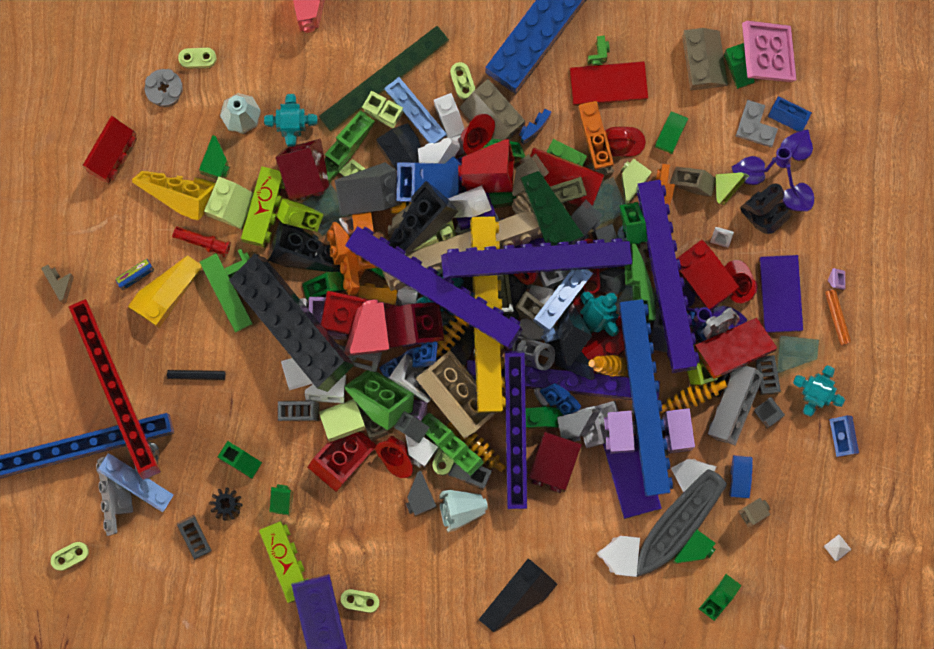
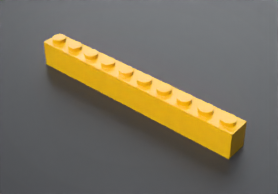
M472 217L470 220L471 248L477 247L478 250H484V247L496 246V249H500V242L496 241V234L499 233V222H495V217ZM498 276L472 277L473 297L476 299L479 296L488 302V307L493 309L495 306L502 310V299H498V291H501V280H498ZM474 327L477 413L502 412L503 408L506 407V398L502 396V388H505V377L501 376V369H504V357H501L500 349H503L504 345Z

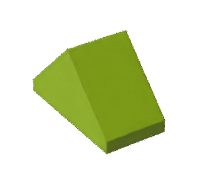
M742 172L716 174L717 202L725 205L747 180L749 175Z

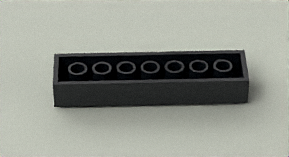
M254 254L229 279L230 283L317 389L328 392L354 366L349 357L265 257Z

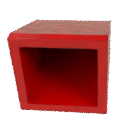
M509 139L502 140L462 157V165H459L458 173L459 177H462V186H465L466 191L482 185L485 193L513 192L514 155Z

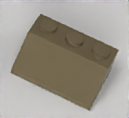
M707 28L684 30L682 39L690 91L728 86L720 31Z
M489 79L475 89L459 108L470 121L479 114L490 115L495 122V129L491 139H510L525 126V120Z

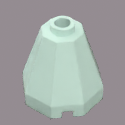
M237 93L224 100L220 117L229 131L245 134L257 127L261 110L252 96Z
M446 490L442 491L439 495V500L443 499V503L440 504V512L444 526H449L446 529L448 532L456 531L483 516L485 510L488 509L486 498L483 499L481 494Z

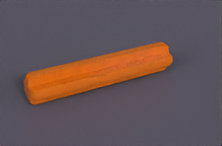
M828 290L825 295L841 345L849 344L851 340L836 290Z

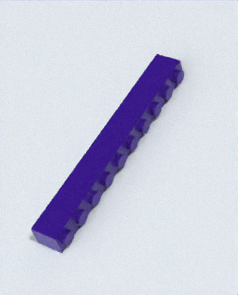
M661 180L638 183L636 191L639 206L646 222L647 247L672 373L695 370L699 363L698 352H694L693 345L696 344L695 335L690 332L689 326H692L690 314L687 315L686 311L688 300L687 296H683L682 289L685 286L683 277L679 276L678 271L681 270L680 260L676 259L675 256L677 244L675 240H672L671 233L674 232L673 224L668 221L667 216L670 215L668 203L665 204L664 197H666L665 185H661Z
M357 226L345 245L350 251L507 348H512L523 331L522 327L519 326L521 322L513 317L506 318L503 316L504 312L495 306L493 309L488 307V302L478 296L475 299L470 296L471 292L463 286L460 289L454 286L455 282L453 280L441 278L438 276L439 272L432 267H423L421 265L423 262L413 256L410 259L405 256L406 252L397 246L395 249L389 246L390 242L381 236L379 239L374 237V232L367 227L361 229Z
M622 238L611 239V242L606 243L604 239L594 240L590 244H587L585 240L576 241L574 245H569V242H559L557 246H551V243H541L539 247H533V244L521 245V248H514V245L503 246V249L489 246L484 247V250L472 247L466 248V251L462 252L455 248L448 249L447 253L441 255L443 279L625 267L632 264L630 241H622Z
M468 360L467 371L476 381L475 361ZM504 364V369H501V376H504V377H505V364ZM525 366V389H543L556 383L570 394L632 400L629 378L594 374L595 379L589 380L570 371L539 370L534 367ZM656 392V394H657V400H658V399H659V392Z

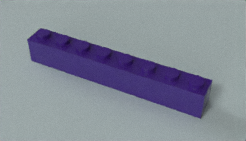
M504 351L507 508L527 509L525 352Z

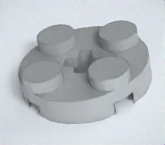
M171 69L156 70L145 80L147 98L151 103L160 107H170L176 104L183 92L181 79ZM162 84L169 85L165 93L162 90L159 91Z
M728 308L722 315L717 318L713 316L705 322L707 326L703 329V334L706 339L712 338L730 330L728 327L731 324L736 326L740 318L732 308Z

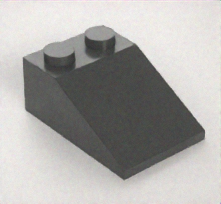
M386 162L335 180L341 215L381 211L401 204V201H396V169Z

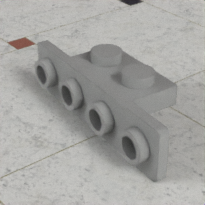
M105 457L97 460L96 471ZM97 471L100 479L98 488L102 495L101 510L104 512L105 519L103 528L106 531V535L111 536L117 534L115 515L133 512L131 492Z

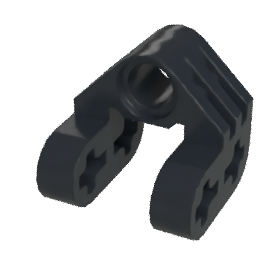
M777 183L769 185L762 192L758 191L740 207L741 212L753 226L765 234L774 233L792 216V210L786 207L784 202L779 203L785 194L782 186Z

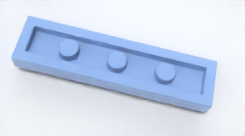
M400 77L384 88L397 105L403 107V113L428 143H438L447 136L446 132Z
M588 269L571 270L533 319V322L549 332L593 273Z
M110 453L106 455L97 469L98 472L161 512L166 509L174 496L148 478L142 480L138 472Z

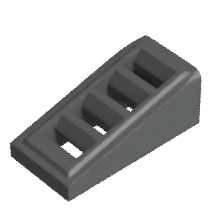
M775 355L764 356L755 360L756 368L759 372L762 373L764 369H772V372L762 373L763 377L773 376V380H764L762 378L759 386L760 395L780 393ZM771 361V365L761 366V362ZM774 383V387L765 388L764 384Z
M278 401V421H319V402ZM285 406H288V417H285ZM293 406H296V416H293ZM301 406H304V416H301Z
M195 515L177 523L194 560L212 551ZM194 523V526L184 530L183 527ZM195 530L198 531V533H196V534H194V535H192V536H190V537H187V534H189V533H191V532H193V531H195ZM201 537L202 540L191 545V541ZM202 544L205 545L204 548H202V549H200V550H198V551H196V552L194 551V548H196V547H198V546H200V545H202Z

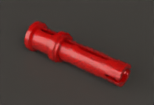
M178 226L175 227L172 235L173 238L205 248L209 253H218L223 258L227 257L231 247L230 241L224 242L216 239L215 236H203Z

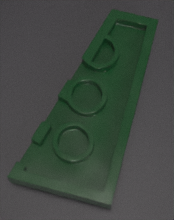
M539 171L520 178L545 243L557 246L559 242H570L584 236Z

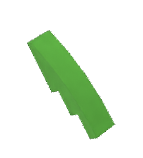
M361 110L336 137L337 141L325 153L324 159L329 183L352 157L375 123V120Z
M631 244L632 264L625 266V286L633 287V300L643 299L644 304H647L648 316H646V323H651L656 320L651 282L637 245Z
M217 253L199 261L234 331L238 332L253 324L234 286L230 283V278Z
M430 412L421 420V422L429 427L425 436L469 476L484 463L478 455L470 450L463 441L455 436L447 426Z

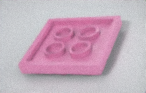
M754 21L743 22L747 77L783 82L796 81L791 26Z

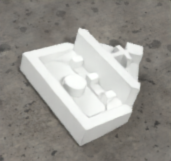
M687 459L672 467L671 470L684 492L707 469L715 472L717 466L709 465L696 459Z
M618 536L597 552L598 556L607 564L611 573L637 577L640 538Z

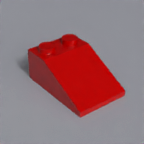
M702 239L676 258L680 260L681 270H678L679 276L683 277L684 283L710 310L740 289L715 253Z
M359 431L328 442L312 459L307 468L337 492L377 445Z

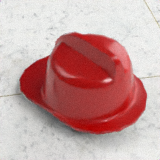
M479 114L475 116L462 131L461 143L467 155L481 150L491 140L495 129V122L490 115Z
M611 127L605 130L612 156H636L645 148V136L637 128Z
M741 260L728 262L725 268L740 288L730 295L732 301L743 304L754 299L758 287L749 267Z
M392 435L386 441L377 444L375 448L376 453L391 474L399 478L411 476L413 465L407 456L408 447L405 442Z

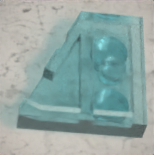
M780 336L777 360L778 373L816 360L819 340Z

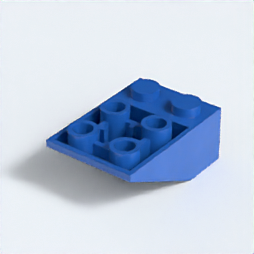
M397 162L396 201L412 202L410 200L413 194L425 181H428L447 198L459 195V164Z

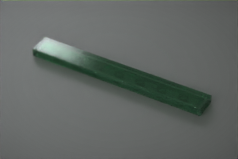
M435 26L319 115L320 120L330 132L362 108L371 91L380 95L385 91V87L398 77L402 78L449 42V39L438 26Z

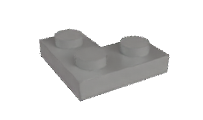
M747 100L736 137L772 148L778 129L760 123L765 105Z

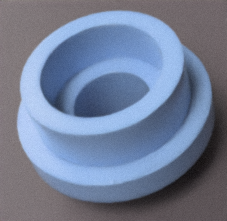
M551 328L549 332L543 331L544 335L541 336L545 343L559 339L558 330L555 331L554 328Z

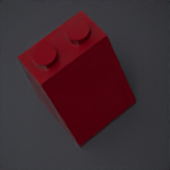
M321 139L297 144L294 147H286L275 157L289 200L296 199L300 201L306 199L311 194L319 196L324 194L325 190L329 187Z
M434 302L416 303L384 309L389 348L444 341L441 311L438 304Z
M544 432L529 476V480H532L531 484L543 487V485L549 486L551 491L561 494V491L565 492L582 444Z

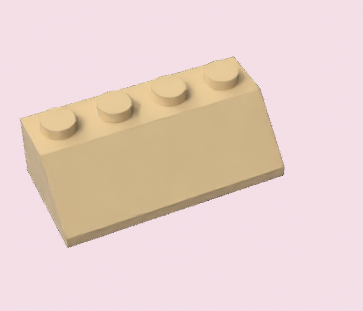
M450 350L415 378L464 439L477 431L495 414L477 413L476 381Z

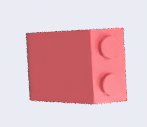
M293 0L300 32L308 33L314 31L315 28H319L325 0Z
M369 300L357 308L344 351L347 356L380 353L389 349L383 303H378L377 300Z

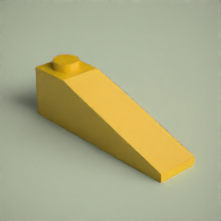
M141 171L132 179V183L179 214L193 220H199L205 215L204 210L216 184L201 178H194V181L184 180L183 176L178 175L176 178H169L163 173Z
M187 255L142 288L131 301L128 308L160 328L201 271V264Z

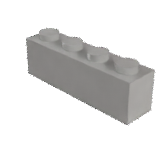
M745 365L731 371L730 380L727 388L724 389L722 400L717 406L716 415L709 426L708 435L718 441L736 446L764 376L761 372Z

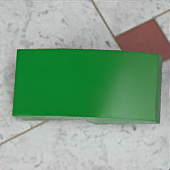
M671 111L655 148L673 154L688 122V118Z

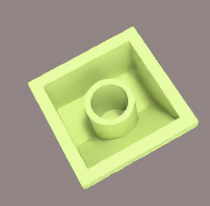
M218 177L204 212L208 217L242 229L254 193L237 183Z

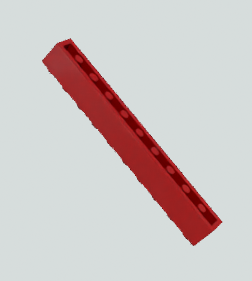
M86 299L68 306L142 480H145L160 473V468L91 306Z

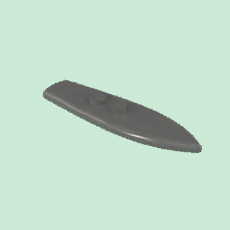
M707 469L675 500L656 522L640 550L637 577L648 574L669 562L682 550L696 529H699L727 486L725 480L718 473Z

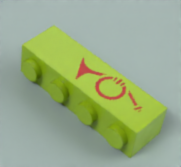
M261 166L241 236L242 242L264 248L266 243L270 242L272 232H269L270 227L276 222L277 214L274 213L276 207H279L281 204V189H285L279 170Z
M280 521L260 529L259 532L287 603L295 601L291 584L308 580V578L304 579L302 573L305 571L301 560L297 561L295 556L298 553L294 542L290 543L288 536L291 535L287 524L283 525Z

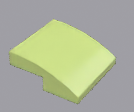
M354 399L319 411L329 442L366 429Z

